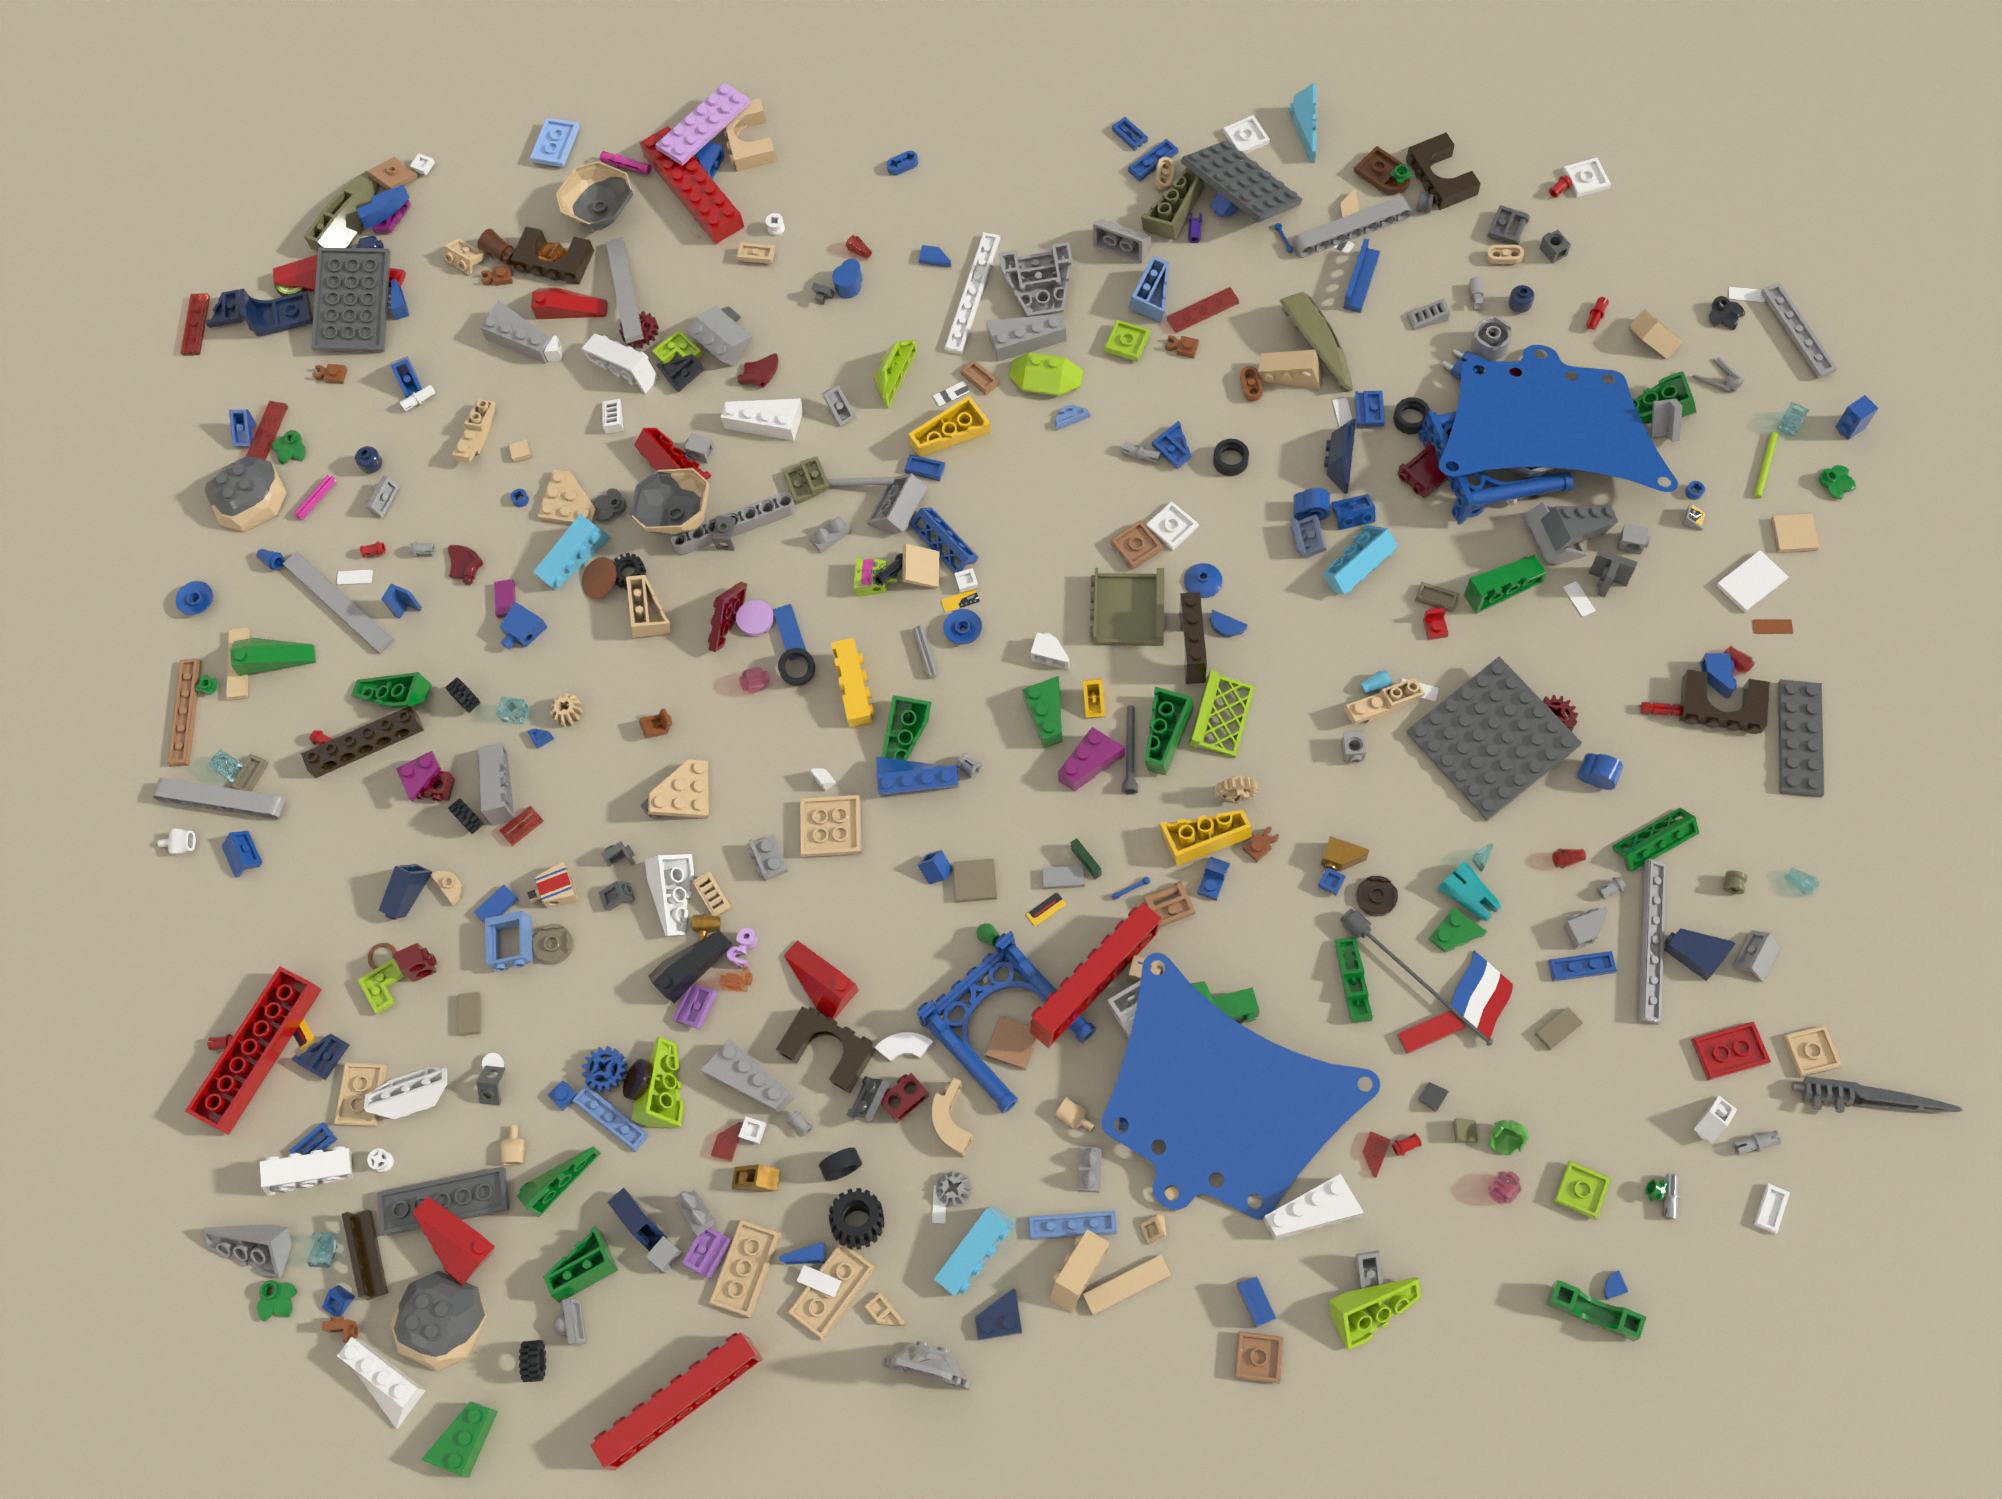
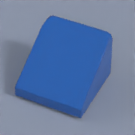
M338 1285L328 1291L322 1308L334 1317H341L355 1296Z

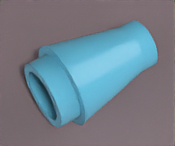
M1379 670L1362 682L1361 686L1366 694L1387 688L1392 682L1386 670Z

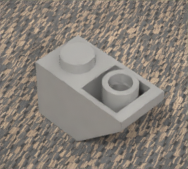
M1595 907L1588 910L1587 914L1583 916L1576 914L1567 919L1568 921L1564 929L1575 950L1594 943L1598 938L1608 912L1607 907L1601 909Z

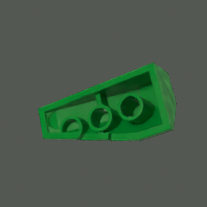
M419 672L358 679L351 696L391 708L409 707L427 701L432 684Z
M893 695L882 758L908 760L929 721L932 702Z
M591 1147L536 1177L531 1182L525 1183L519 1190L518 1199L527 1210L540 1217L601 1153L595 1147Z

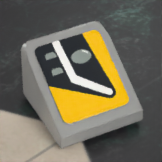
M1690 503L1683 525L1702 530L1707 512Z

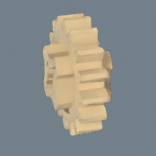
M1241 776L1224 779L1223 782H1218V785L1214 786L1215 798H1218V801H1231L1234 804L1254 797L1255 794H1258L1259 790L1258 782L1254 778L1246 777L1243 779Z

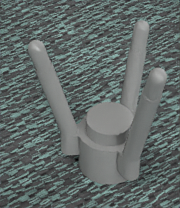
M1720 357L1714 358V361L1729 374L1724 380L1727 383L1726 385L1703 376L1693 375L1696 379L1721 387L1728 392L1731 389L1736 391L1745 380Z

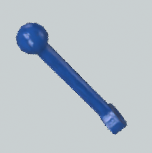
M1275 224V230L1279 231L1287 247V252H1293V247L1290 246L1282 231V224Z
M1144 877L1142 881L1119 893H1114L1111 897L1113 900H1116L1143 884L1147 885L1150 883V878Z

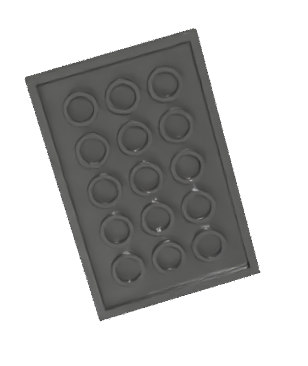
M1223 141L1183 156L1181 160L1184 166L1258 223L1299 206L1303 200L1295 191L1287 188L1283 182L1274 178L1270 172L1261 168L1257 162L1252 161L1244 152L1239 151L1228 141Z
M318 247L311 343L313 350L385 352L391 257L389 249Z

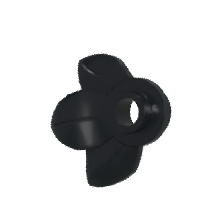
M1719 296L1712 302V311L1709 315L1710 322L1713 327L1722 322L1725 326L1734 330L1738 325V317L1744 316L1745 311L1739 303L1730 302L1728 298Z

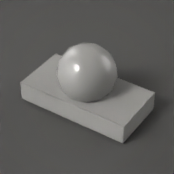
M571 1298L562 1300L564 1314L556 1317L554 1321L555 1332L561 1336H567L568 1344L570 1345L586 1344L580 1300Z

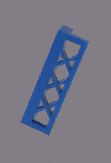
M1364 238L1345 295L1343 309L1359 313L1362 311L1380 255V251L1368 248L1370 239Z
M920 508L909 524L932 550L939 551V557L954 573L962 571L967 563H975L979 558L933 508ZM921 518L924 520L925 529H921L917 525ZM930 531L936 533L937 542H933L930 539ZM942 543L948 546V554L942 552ZM953 556H957L961 560L958 567L954 565Z

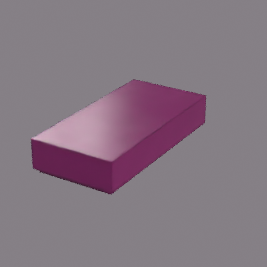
M513 579L494 582L495 615L497 618L505 617L515 602V582Z

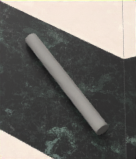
M895 477L827 479L829 486L895 485L896 482Z

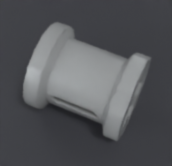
M966 752L958 759L956 766L959 769H964L969 773L970 777L974 778L981 770L982 763L970 758Z

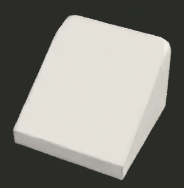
M556 335L552 337L544 350V354L549 362L561 361L562 345Z
M821 768L811 769L813 779L823 791H827L835 785L836 781L827 770Z

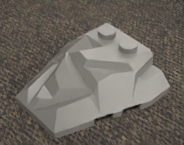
M1069 242L1052 244V251L1026 256L1017 257L1016 250L999 253L1001 271L1027 317L1064 312L1072 265V253Z
M917 1341L916 1345L908 1344L882 1361V1366L904 1373L906 1370L945 1380L949 1385L970 1390L971 1386L965 1373L959 1368L956 1358L950 1354L951 1350L938 1347V1349L929 1347V1344Z

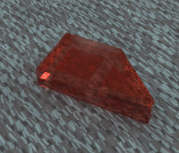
M739 1122L717 1135L711 1153L712 1157L730 1162L733 1161L743 1122Z
M1370 1131L1362 1153L1372 1176L1376 1178L1391 1140Z

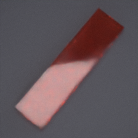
M1231 287L1167 316V321L1174 332L1177 333L1239 304V299Z
M208 293L190 295L180 351L183 356H194L201 353L210 301Z
M269 401L246 456L266 460L288 409L286 403Z

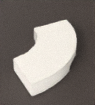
M902 1032L885 1038L874 1048L892 1062L902 1055H914L921 1059L934 1042L930 1038L918 1033Z

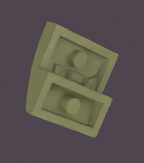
M818 456L800 461L801 466L783 471L795 505L807 501L830 488Z

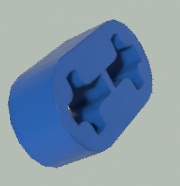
M906 151L890 158L886 164L888 173L896 176L915 168L918 165L917 154L914 151Z

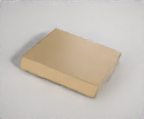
M1812 513L1773 515L1771 518L1778 553L1818 551L1820 548Z
M910 544L903 545L902 582L934 589L938 588L939 551Z
M1826 1025L1783 1036L1799 1078L1842 1067Z

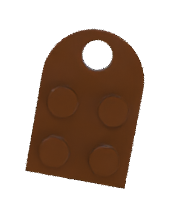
M1378 146L1354 167L1353 171L1382 192L1388 194L1401 193L1407 189L1410 183V179L1404 180L1403 184L1395 182L1397 180L1390 175L1391 171L1395 170L1398 165L1405 164Z

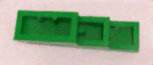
M1356 937L1335 939L1340 974L1351 1024L1372 1021L1373 1015L1368 1000L1369 994Z

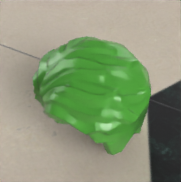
M1513 1120L1495 1122L1491 1131L1489 1145L1494 1151L1503 1155H1512L1517 1149L1521 1152L1525 1143L1529 1140L1527 1129L1524 1125Z

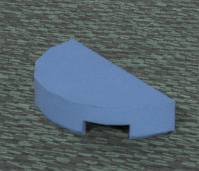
M1075 405L1065 406L1056 416V430L1090 417V413L1086 408L1076 407Z

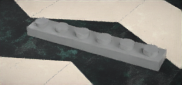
M1777 283L1764 288L1761 292L1762 296L1817 378L1835 373L1837 367L1781 284Z

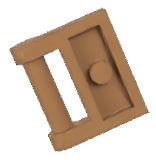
M1178 881L1174 886L1151 895L1149 893L1143 895L1145 904L1162 918L1160 927L1195 914L1182 881ZM1173 894H1180L1179 897L1156 906L1153 903Z

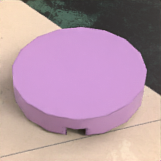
M751 600L739 608L736 614V622L744 634L758 637L772 628L775 616L772 608L766 602Z

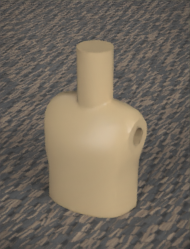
M1067 1097L1055 1113V1117L1062 1120L1071 1129H1077L1082 1125L1089 1131H1092L1095 1126L1094 1123L1085 1118L1087 1114L1086 1108Z
M511 1125L509 1139L502 1140L500 1144L501 1165L504 1166L522 1165L526 1147L525 1140L518 1138V1126Z

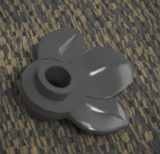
M614 488L608 489L606 495H600L593 501V505L599 509L596 517L598 521L609 520L614 514H621L626 509L625 499Z

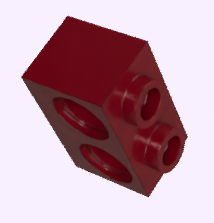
M439 771L431 779L426 788L423 787L418 792L416 799L421 800L424 797L436 802H441L442 800L449 801L455 778L450 772Z
M419 943L395 952L400 971L413 982L437 972L435 956L433 953L430 954L427 948H423Z
M912 1072L909 1075L905 1074L897 1081L898 1084L892 1089L888 1088L880 1102L896 1123L929 1097L928 1091ZM910 1085L916 1086V1091L912 1094L906 1093V1088ZM899 1099L900 1104L897 1107L892 1108L889 1106L891 1100Z

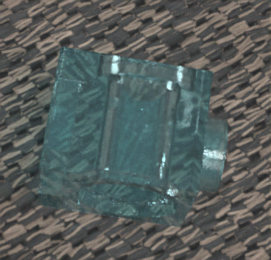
M1791 402L1776 429L1794 437L1809 409Z
M501 696L496 714L502 722L524 725L525 719L529 717L530 709L524 699Z
M221 749L208 763L214 771L233 782L243 766L237 759Z

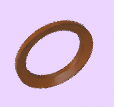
M389 943L375 945L368 954L369 966L372 969L378 968L372 963L371 958L373 952L379 947L385 946L390 948L393 954L392 958L396 959L395 952L397 951L395 947Z

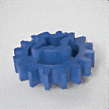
M609 1046L606 1047L605 1051L603 1048L598 1047L597 1053L592 1050V1057H585L588 1063L582 1065V1068L586 1070L582 1073V1076L587 1078L584 1082L587 1085L591 1084L590 1087L593 1090L598 1088V1091L603 1093L605 1088L611 1092L612 1086L619 1088L618 1082L625 1081L622 1075L628 1074V1071L624 1069V1067L628 1066V1063L623 1061L625 1056L622 1053L619 1054L616 1048L612 1051V1048Z

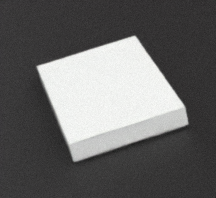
M1760 550L1718 582L1716 586L1745 613L1784 583L1789 576Z

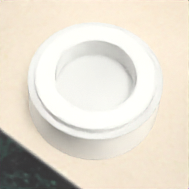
M489 1053L482 1060V1068L484 1069L486 1065L504 1067V1060L497 1053ZM489 1072L488 1074L495 1075V1074H498V1073H497V1072Z

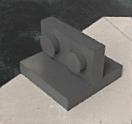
M1599 549L1589 571V574L1600 577L1597 587H1600L1598 595L1605 597L1612 582L1627 586L1637 562Z

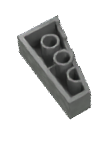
M1555 506L1541 519L1556 552L1561 551L1563 548H1569L1576 543H1583L1587 539L1591 540L1604 535L1619 522L1611 506Z

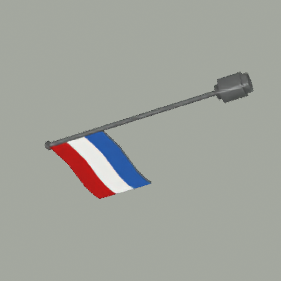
M1351 908L1343 915L1340 921L1357 939L1368 936L1487 1043V1046L1493 1044L1491 1035L1498 1017L1509 1001L1513 984L1474 950L1470 966L1457 985L1451 1004H1449L1370 934L1372 923L1362 914Z

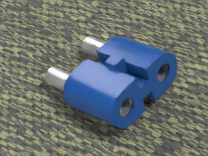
M1455 348L1452 354L1461 358V361L1458 360L1453 365L1444 360L1442 366L1449 369L1452 376L1461 380V366L1465 361L1488 360L1469 350L1464 353ZM1480 365L1473 367V371L1476 374H1481L1485 370Z

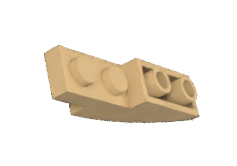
M478 398L464 423L466 430L452 453L453 460L471 463L474 455L480 454L491 427L496 405L495 401Z
M1412 678L1384 688L1378 694L1347 704L1344 710L1353 725L1363 721L1369 723L1405 707L1424 696L1425 693L1417 679Z

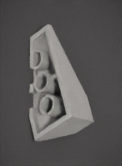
M268 1224L204 1227L201 1229L205 1248L225 1258L231 1256L239 1260V1264L244 1267L250 1265L256 1268V1273L274 1278L282 1276L292 1246L288 1227Z

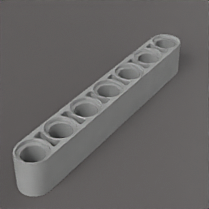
M1399 196L1302 232L1294 237L1293 244L1301 257H1307L1401 222L1410 217L1412 210L1405 198Z
M781 493L721 516L736 519L732 537L789 517L794 514L796 507L791 494ZM717 517L703 522L695 530L678 536H671L670 541L676 554L686 555L713 545L712 536Z
M159 778L152 796L156 800L167 803L274 820L280 819L285 804V799L275 795L167 778Z

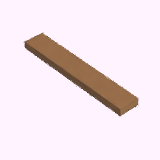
M200 659L180 660L167 763L170 767L188 766L190 763L198 695L195 687L199 684Z

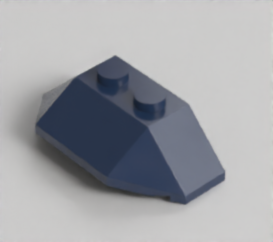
M1351 419L1332 432L1331 440L1326 442V451H1329V456H1325L1324 467L1327 468V476L1343 493H1348L1356 419Z

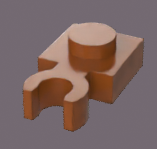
M510 265L493 267V272L488 270L481 271L483 278H485L481 279L483 285H490L492 282H494L495 286L513 284L512 268Z
M1168 336V342L1173 344H1165L1167 351L1177 350V355L1195 358L1199 339L1181 336V339L1178 340L1175 336Z
M328 364L327 368L321 365L315 366L316 370L320 372L318 374L313 373V377L316 380L324 379L326 383H344L347 372L345 365Z
M1267 827L1264 830L1262 837L1257 833L1243 846V850L1256 862L1261 860L1272 849L1269 843H1275L1279 839V834H1276L1274 837L1268 836V833L1271 832V827Z

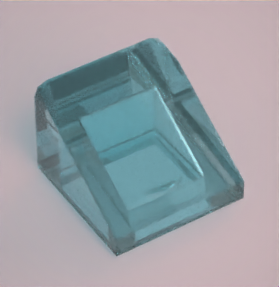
M1492 843L1476 852L1472 859V862L1480 872L1483 871L1494 845Z

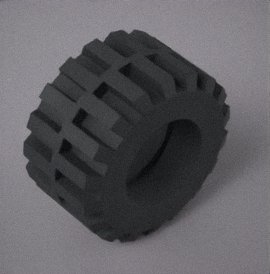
M856 1188V1191L852 1192V1189H848L847 1194L842 1192L839 1194L840 1199L835 1198L833 1200V1206L829 1208V1223L836 1241L839 1240L840 1245L844 1246L847 1244L848 1249L856 1246L857 1250H859L863 1245L866 1248L869 1247L871 1241L875 1243L878 1240L877 1235H882V1228H884L885 1224L881 1202L877 1200V1196L874 1194L871 1196L870 1191L865 1190V1192H862L861 1188ZM854 1211H862L869 1215L867 1222L859 1227H851L844 1220Z

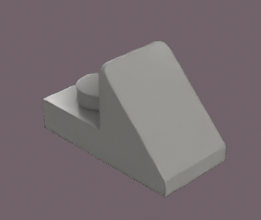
M836 384L821 393L828 405L827 410L839 426L856 417L839 385Z
M1379 1250L1356 1254L1355 1266L1358 1270L1360 1289L1383 1284Z

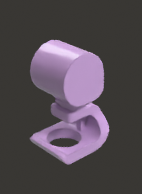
M743 928L739 931L736 938L739 947L734 946L729 949L727 957L733 966L748 969L750 967L748 961L736 958L735 956L738 954L746 956V950L755 948L758 944V938L753 929Z

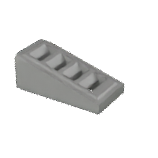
M1441 299L1408 313L1407 316L1413 330L1448 321L1450 311L1445 299ZM1417 316H1419L1420 322L1417 321Z

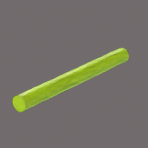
M1776 431L1770 433L1753 495L1755 498L1762 497L1778 438V432Z

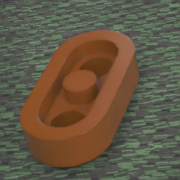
M1253 366L1244 367L1240 372V381L1244 395L1250 401H1257L1263 394V386L1258 370Z

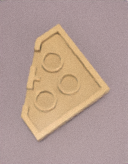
M553 469L539 510V520L572 525L581 513L594 523L597 511L570 471Z
M688 759L653 789L648 795V814L707 818L709 816L708 761Z

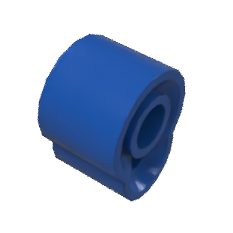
M856 259L845 260L842 265L833 271L832 279L835 292L841 298H853L861 290L863 277L860 263Z
M1310 488L1304 492L1296 493L1293 496L1294 518L1300 521L1315 514L1318 516L1319 521L1330 516V493L1323 488Z
M1588 753L1584 756L1577 777L1581 781L1597 788L1613 790L1619 780L1623 764L1618 759L1609 755Z

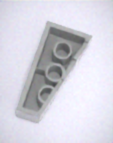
M502 742L479 747L477 761L480 768L481 812L492 825L516 821L508 750Z
M730 1039L701 1069V1072L706 1077L778 1114L794 1099L783 1086Z

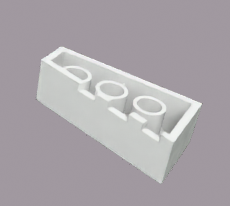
M595 333L581 348L591 362L605 370L609 369L618 378L623 376L628 380V384L632 386L637 384L645 394L659 379L648 361V356L644 352L635 351L632 347H626L618 341L614 342L605 335L600 336Z
M801 399L725 402L721 420L724 429L794 441L804 409Z

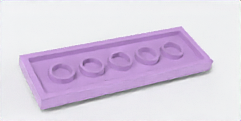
M723 83L656 143V149L683 166L751 104L750 98L728 84Z

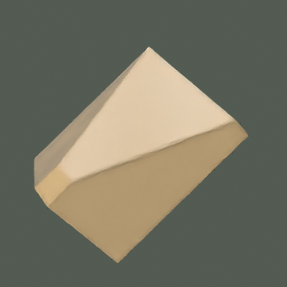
M1156 1215L1139 1224L1147 1244L1167 1236L1164 1215Z

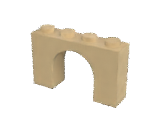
M760 98L750 100L751 104L734 118L726 128H723L725 139H729L726 142L728 152L732 151V154L729 155L731 164L736 165L737 171L777 162L771 137L752 142H745L737 138L743 129L766 123Z

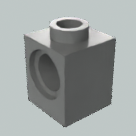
M1559 230L1543 236L1540 250L1553 264L1568 255L1571 244Z

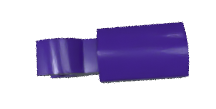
M1191 212L1189 214L1188 241L1190 243L1200 242L1202 213H1199L1198 218H1193Z

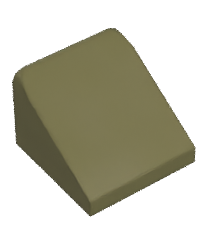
M1455 1119L1453 1121L1455 1143L1478 1142L1475 1120Z

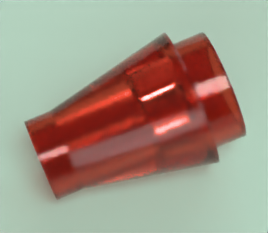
M852 235L847 240L845 246L848 248V251L866 260L871 256L872 250L867 247L859 236Z
M1733 646L1728 647L1724 652L1730 653V658L1733 660L1734 668L1738 673L1746 674L1755 664L1751 656L1735 649Z
M1559 848L1553 852L1552 859L1556 867L1564 869L1578 862L1585 861L1586 854L1583 849Z

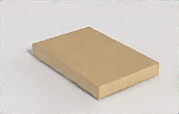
M345 1062L334 1120L336 1126L377 1127L379 1115L366 1112L364 1100L365 1094L373 1092L377 1087L385 1083L386 1064Z

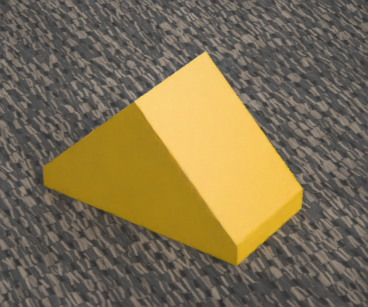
M1102 678L1082 680L1086 718L1105 716Z

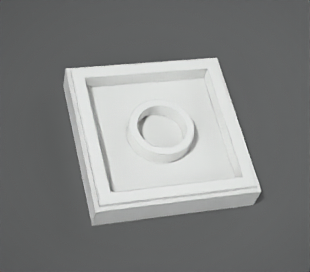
M1254 115L1224 127L1222 131L1227 140L1245 154L1270 144L1269 137Z
M1597 157L1563 167L1564 175L1569 176L1572 180L1571 189L1576 198L1610 189L1611 183Z
M1171 501L1145 526L1157 539L1173 551L1199 527V524Z

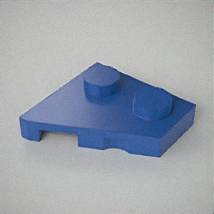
M1179 421L1152 441V446L1158 452H1161V455L1176 469L1191 459V453L1186 444V438L1183 435Z

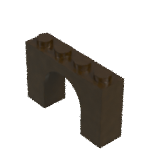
M1447 132L1409 147L1406 156L1407 164L1413 168L1415 176L1422 182L1424 190L1434 195L1433 203L1438 206L1439 210L1477 196L1481 184L1473 171L1455 178H1442L1431 170L1430 167L1433 164L1450 158L1453 155L1455 144Z
M525 227L511 257L515 271L533 274L537 277L543 276L552 280L557 279L570 284H580L594 253L591 241L573 237L567 253L562 258L547 262L539 259L546 243L542 230Z
M1200 592L1180 593L1179 616L1181 632H1184L1186 684L1205 683L1207 657Z
M1687 669L1682 677L1681 714L1679 721H1684L1691 725L1703 724L1710 728L1723 727L1730 731L1742 730L1750 734L1763 732L1767 726L1770 682L1749 679L1743 687L1742 708L1734 712H1725L1715 708L1708 700V672Z
M802 1006L776 1050L780 1055L797 1064L807 1046L815 1038L820 1036H833L843 1044V1055L829 1080L833 1085L850 1094L876 1051L872 1045L873 1042L864 1036L862 1038L854 1035L855 1032L846 1026L844 1028L837 1025L838 1022L828 1016L826 1019L819 1015L820 1012L812 1007L807 1009Z

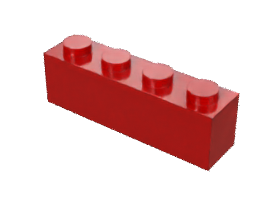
M642 429L634 446L656 471L693 468L706 480L711 477L708 471L703 472L699 469L700 464L695 460L691 462L686 458V452L672 446L674 442L659 429Z

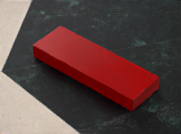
M1450 1010L1400 1032L1397 1036L1406 1053L1409 1054L1461 1031L1465 1026L1462 1020Z

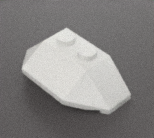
M427 1067L391 1079L377 1087L373 1092L365 1094L364 1109L369 1113L397 1119L433 1107L447 1085V1069L445 1067Z

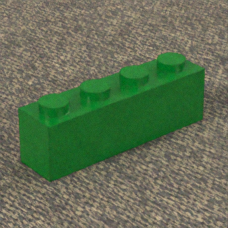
M1253 987L1213 997L1217 1007L1236 1022H1252L1259 1016L1260 1011Z

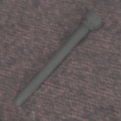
M1133 705L1127 707L1126 779L1122 783V793L1127 795L1138 793V783L1134 779L1135 708Z

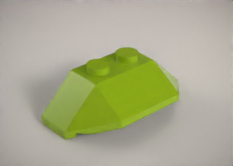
M915 340L896 341L888 349L886 355L882 356L879 368L874 371L873 380L885 408L889 409L917 353Z
M1029 352L1012 360L1009 377L1022 391L1061 396L1080 388L1084 370L1065 357Z

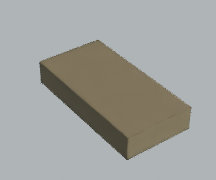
M1421 582L1415 601L1439 609L1445 608V611L1453 613L1459 593Z
M249 754L230 788L251 792L267 767L268 762Z
M479 992L458 994V1035L460 1036L480 1034Z
M1567 1007L1537 1031L1535 1035L1551 1050L1583 1023Z

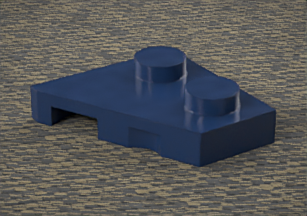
M239 289L221 293L218 303L212 310L214 314L211 320L207 319L206 321L209 328L242 322L240 315L242 306L238 299V296H240Z
M330 1033L322 1038L319 1043L311 1045L306 1052L300 1056H294L291 1060L326 1080L350 1045Z
M1015 1289L1009 1291L975 1317L979 1341L1022 1333Z

